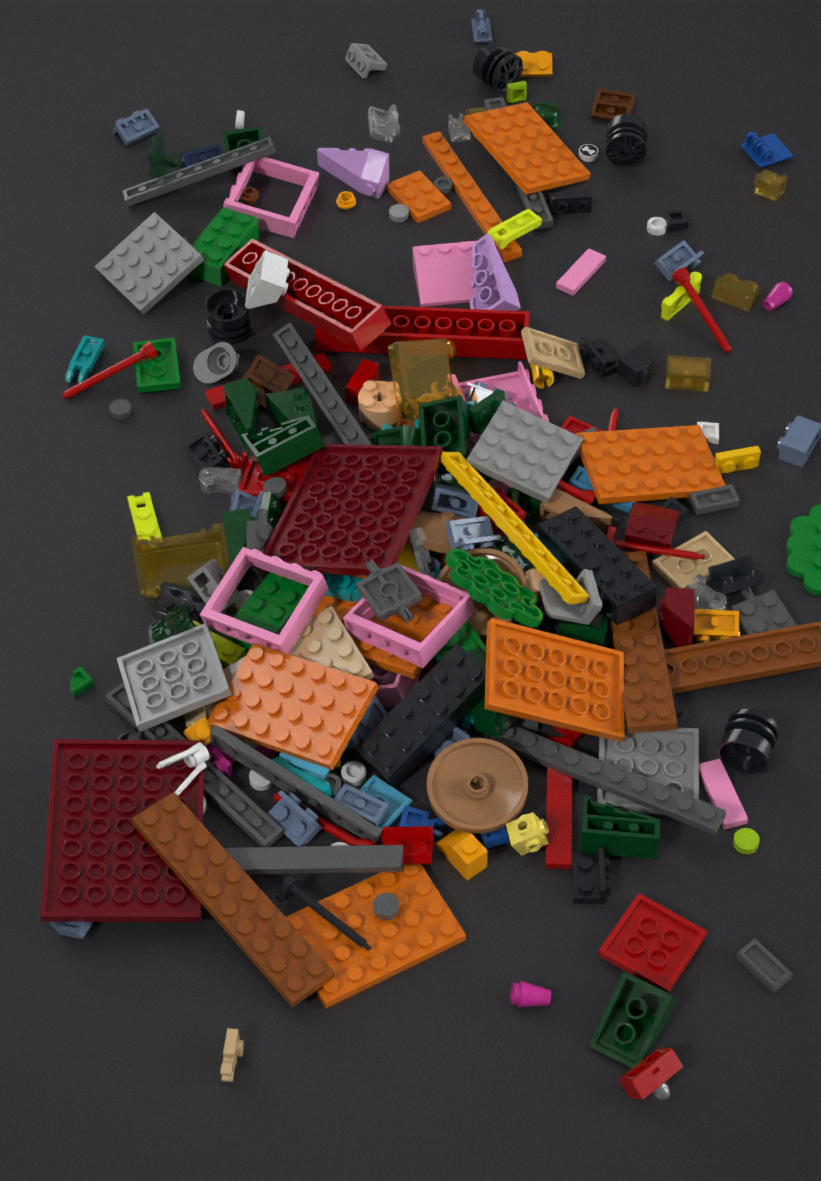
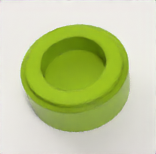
M750 828L739 829L734 835L733 846L739 853L752 854L758 849L759 835Z

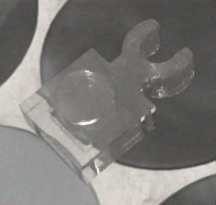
M459 113V118L454 119L452 114H449L448 131L451 142L470 140L471 133L469 128L463 123V114Z

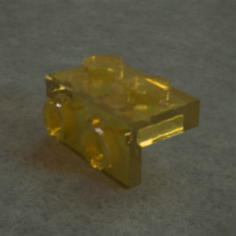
M726 273V275L717 277L711 297L748 311L751 309L753 300L760 296L762 288L758 287L757 283L745 280L744 282L739 280L738 276Z

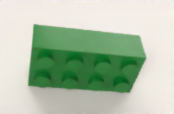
M223 207L192 245L202 255L204 260L188 276L222 287L229 278L223 264L251 239L256 241L259 239V218Z
M270 572L233 618L279 635L309 586ZM228 636L229 641L245 648L246 652H249L252 644Z

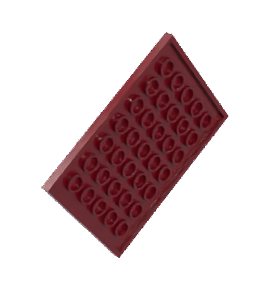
M324 444V447L312 454L263 554L270 557H279L286 563H296L303 569L311 572L315 570L321 574L369 576L371 573L365 567L367 561L370 563V560H374L379 569L397 563L441 463V454L444 452L443 446Z
M53 740L41 922H201V902L132 825V818L172 792H175L196 768L188 767L183 759L161 769H157L158 763L186 751L199 742L205 746V741ZM204 770L199 772L178 795L179 799L202 824Z

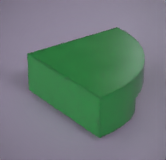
M81 666L75 669L70 681V689L74 698L95 686L93 679Z

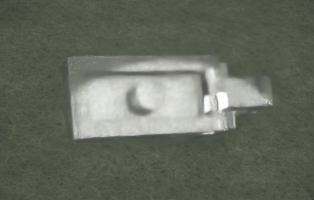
M418 527L409 530L419 573L436 579L434 572L429 573L427 563H431L428 549L423 550L422 547L426 539L423 528Z

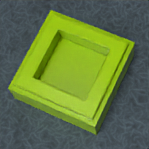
M525 81L507 84L506 100L508 103L526 100L527 84Z

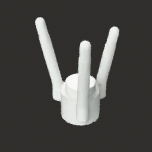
M199 742L186 751L159 762L156 767L161 769L182 759L188 767H196L174 792L178 796L199 772L207 768L205 762L209 760L210 756L206 747Z

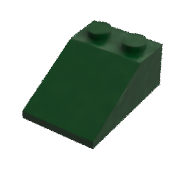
M244 378L223 385L226 416L250 458L241 434L248 433L249 436L257 434V413H260V408L256 398L259 397L256 386L251 385L248 378Z
M461 395L419 404L421 446H443L444 452H460L463 457H467L470 434L469 406Z
M249 508L222 512L229 566L232 565L243 547L246 548L247 521H256L255 517H251ZM248 568L245 575L236 587V589L239 592L241 591V588L244 584V581L250 568Z
M623 972L589 1046L634 1068L649 1054L666 1025L678 998Z

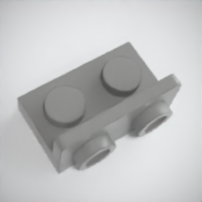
M351 43L345 57L349 65L364 79L368 77L370 70L385 71L388 65L366 44Z

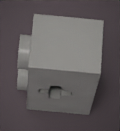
M213 558L194 571L187 579L207 604L225 576V572ZM237 589L234 590L222 611L241 596Z

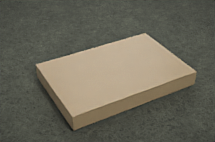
M528 327L523 328L521 334L529 363L579 379L584 377L585 371L577 343Z
M705 531L674 548L698 552L700 555H705L704 560H691L662 555L652 561V567L673 588L693 589L710 579L708 567L735 559Z

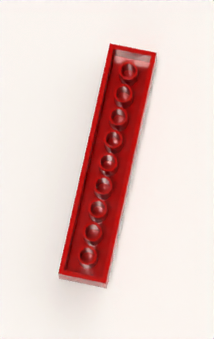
M251 239L223 264L232 282L247 290L248 279L264 251L288 259L287 268L290 271L286 279V283H288L287 291L279 297L277 302L272 304L360 352L391 324L381 304L254 239Z
M383 306L391 324L361 352L315 327L316 351L527 360L521 331L524 327L529 328V311Z

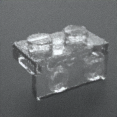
M392 104L388 112L370 106L368 121L371 137L391 143L394 137L398 136L400 125L398 123L399 113H397L396 105Z

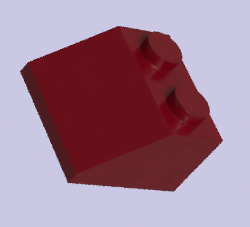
M635 502L629 515L625 531V541L671 548L680 511Z
M666 587L664 597H660L658 621L659 626H661V635L675 647L692 645L695 627L694 589Z

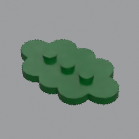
M818 504L811 508L809 516H799L792 520L789 530L791 536L788 538L786 550L789 553L786 567L793 576L803 578V587L806 591L813 595L821 596V504Z
M450 549L445 556V563L452 569L450 578L456 585L466 589L472 599L485 604L491 613L500 618H514L528 627H538L540 625L543 613L536 606L537 597L530 589L519 585L517 578L508 572L501 571L494 561L486 557L474 558L461 549Z

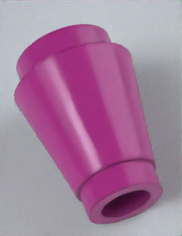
M785 282L775 284L763 301L765 309L772 311L790 300L793 294L792 288Z
M521 980L519 983L513 982L510 1002L517 1005V1008L550 1005V989Z

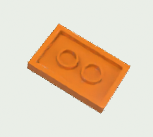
M420 170L386 184V190L399 204L406 205L409 208V215L417 223L451 210V202Z

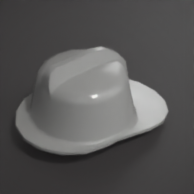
M217 343L197 355L193 365L194 374L202 383H214L236 371L240 355L235 352L229 343Z

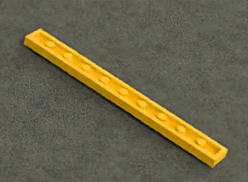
M442 452L440 461L446 470L468 491L471 498L477 501L483 508V511L494 520L496 526L502 529L508 536V539L519 548L522 555L528 558L535 566V569L545 577L548 584L562 596V600L568 604L586 603L589 594L472 465L467 462L460 452Z

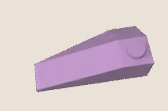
M318 148L317 150L318 166L358 192L377 199L385 192L386 184L389 183V154L365 148L364 151H356L355 148H349L348 151L340 150L339 148Z
M487 233L472 244L471 267L474 269V279L471 280L470 286L473 288L470 308L518 311L521 307L516 289L490 234Z

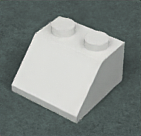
M264 251L248 279L246 308L250 309L275 303L281 295L286 293L288 288L286 279L290 271L287 268L288 259Z

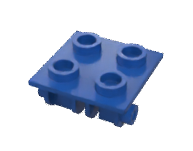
M748 132L746 142L740 143V146L759 168L794 157L774 133L758 138L755 132Z

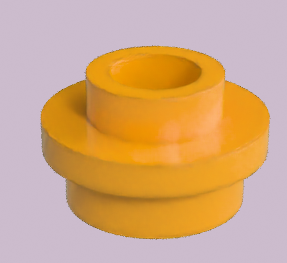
M344 191L338 195L336 204L339 208L348 210L356 205V198L353 193Z

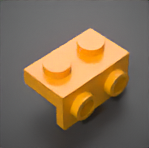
M520 51L514 53L521 57L523 61V70L520 77H552V53H547V51H538L536 53Z
M695 609L693 639H696V642L704 643L709 642L710 639L720 640L740 636L739 611Z

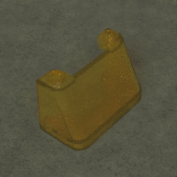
M438 338L401 341L388 346L395 397L399 407L409 420L414 422V420L420 419V403L458 395L463 397L460 387H455L452 382L449 359L454 357L455 347L451 340Z
M224 523L212 524V529L208 530V532L204 528L201 529V532L155 539V536H150L151 541L143 539V535L131 536L140 594H145L147 598L159 595L162 581L176 583L186 588H193L187 577L213 558L225 574L230 568Z

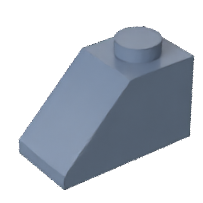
M434 482L431 484L427 505L431 510L439 512L449 511L455 515L468 518L476 517L479 505L477 501L471 498L467 491Z

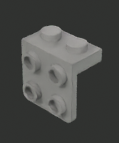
M583 569L576 579L579 585L589 594L586 603L568 604L562 600V596L548 584L546 579L539 581L538 585L545 611L550 618L589 625L603 607L592 570Z

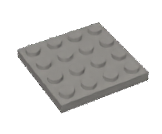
M154 212L104 257L95 268L144 315L196 268L204 258Z
M502 401L467 458V462L475 470L544 503H548L578 451L583 438Z
M207 623L117 658L139 732L232 695Z
M624 724L625 738L622 741L618 742L599 737V760L699 799V729L677 727V730L628 734L627 726ZM597 788L598 803L605 805L608 802L614 804V808L625 812L632 810L638 813L661 814Z

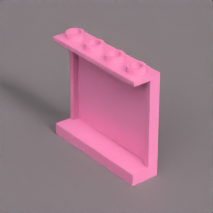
M521 361L518 362V371L461 383H458L455 374L447 376L449 397L461 395L465 402H469L465 394L468 389L471 390L472 386L468 385L467 382L475 384V381L487 384L488 390L494 391L496 387L507 391L506 396L511 397L512 400L506 399V402H514L516 407L549 422L547 414L543 413L541 399L536 397L535 385L530 383L529 371L524 369ZM471 425L468 443L470 452H472L481 435L471 432Z

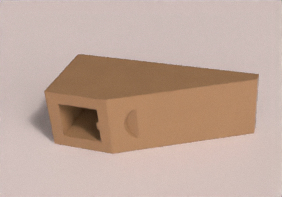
M557 488L548 503L542 502L540 504L539 519L542 521L577 506L603 533H608L609 526L612 527L613 516Z

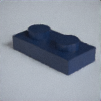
M220 144L183 153L181 156L184 166L188 167L221 155L222 151Z

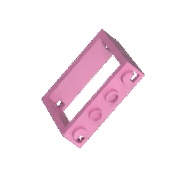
M267 157L243 165L242 173H238L236 185H232L230 197L225 199L223 207L259 218L260 229L294 238L318 188L319 172ZM253 172L304 186L290 217L238 203L243 189Z
M243 547L203 608L200 616L210 629L252 645L255 643L289 654L329 588L324 576L318 571L313 570L311 572L303 569L296 563L289 564L279 557H270L257 549L250 550ZM250 565L309 586L279 635L220 613Z
M402 566L423 596L426 595L434 601L445 603L453 608L421 643L369 621L375 614L364 598L343 619L350 636L424 668L476 612L473 599L466 591L433 579L429 575L416 572L410 567Z

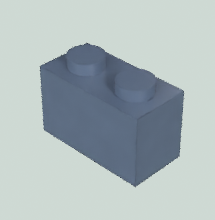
M797 415L793 423H788L785 437L781 436L778 441V459L803 468L819 440L821 424Z

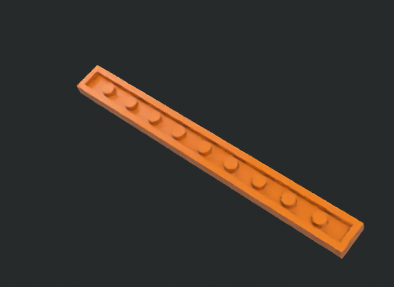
M439 131L422 136L423 144L446 178L452 180L454 190L486 235L491 228L502 223V220L442 133ZM515 240L508 243L504 249H500L494 241L503 262L522 257V249Z

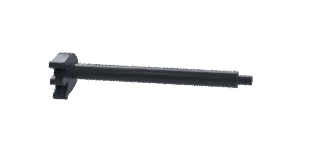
M293 875L284 880L275 897L282 903L284 899L288 901L290 896H296L359 947H364L368 951L371 950L372 947L367 944V940L298 887L300 880Z

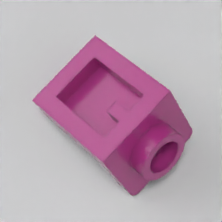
M218 748L211 751L212 764L229 779L232 777L231 763L236 760Z

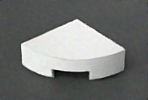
M697 422L706 441L718 444L719 423Z

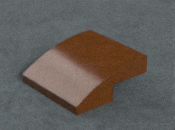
M598 88L590 117L612 120L618 115L631 114L636 94Z
M258 354L242 379L248 378L251 385L256 386L259 394L256 401L266 408L265 393L287 391L295 375Z

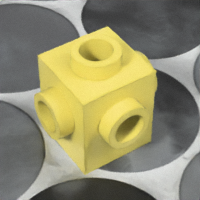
M533 812L524 814L506 824L511 846L521 856L529 852H536L541 847L549 844L546 835L549 833L548 826L544 819L540 820Z

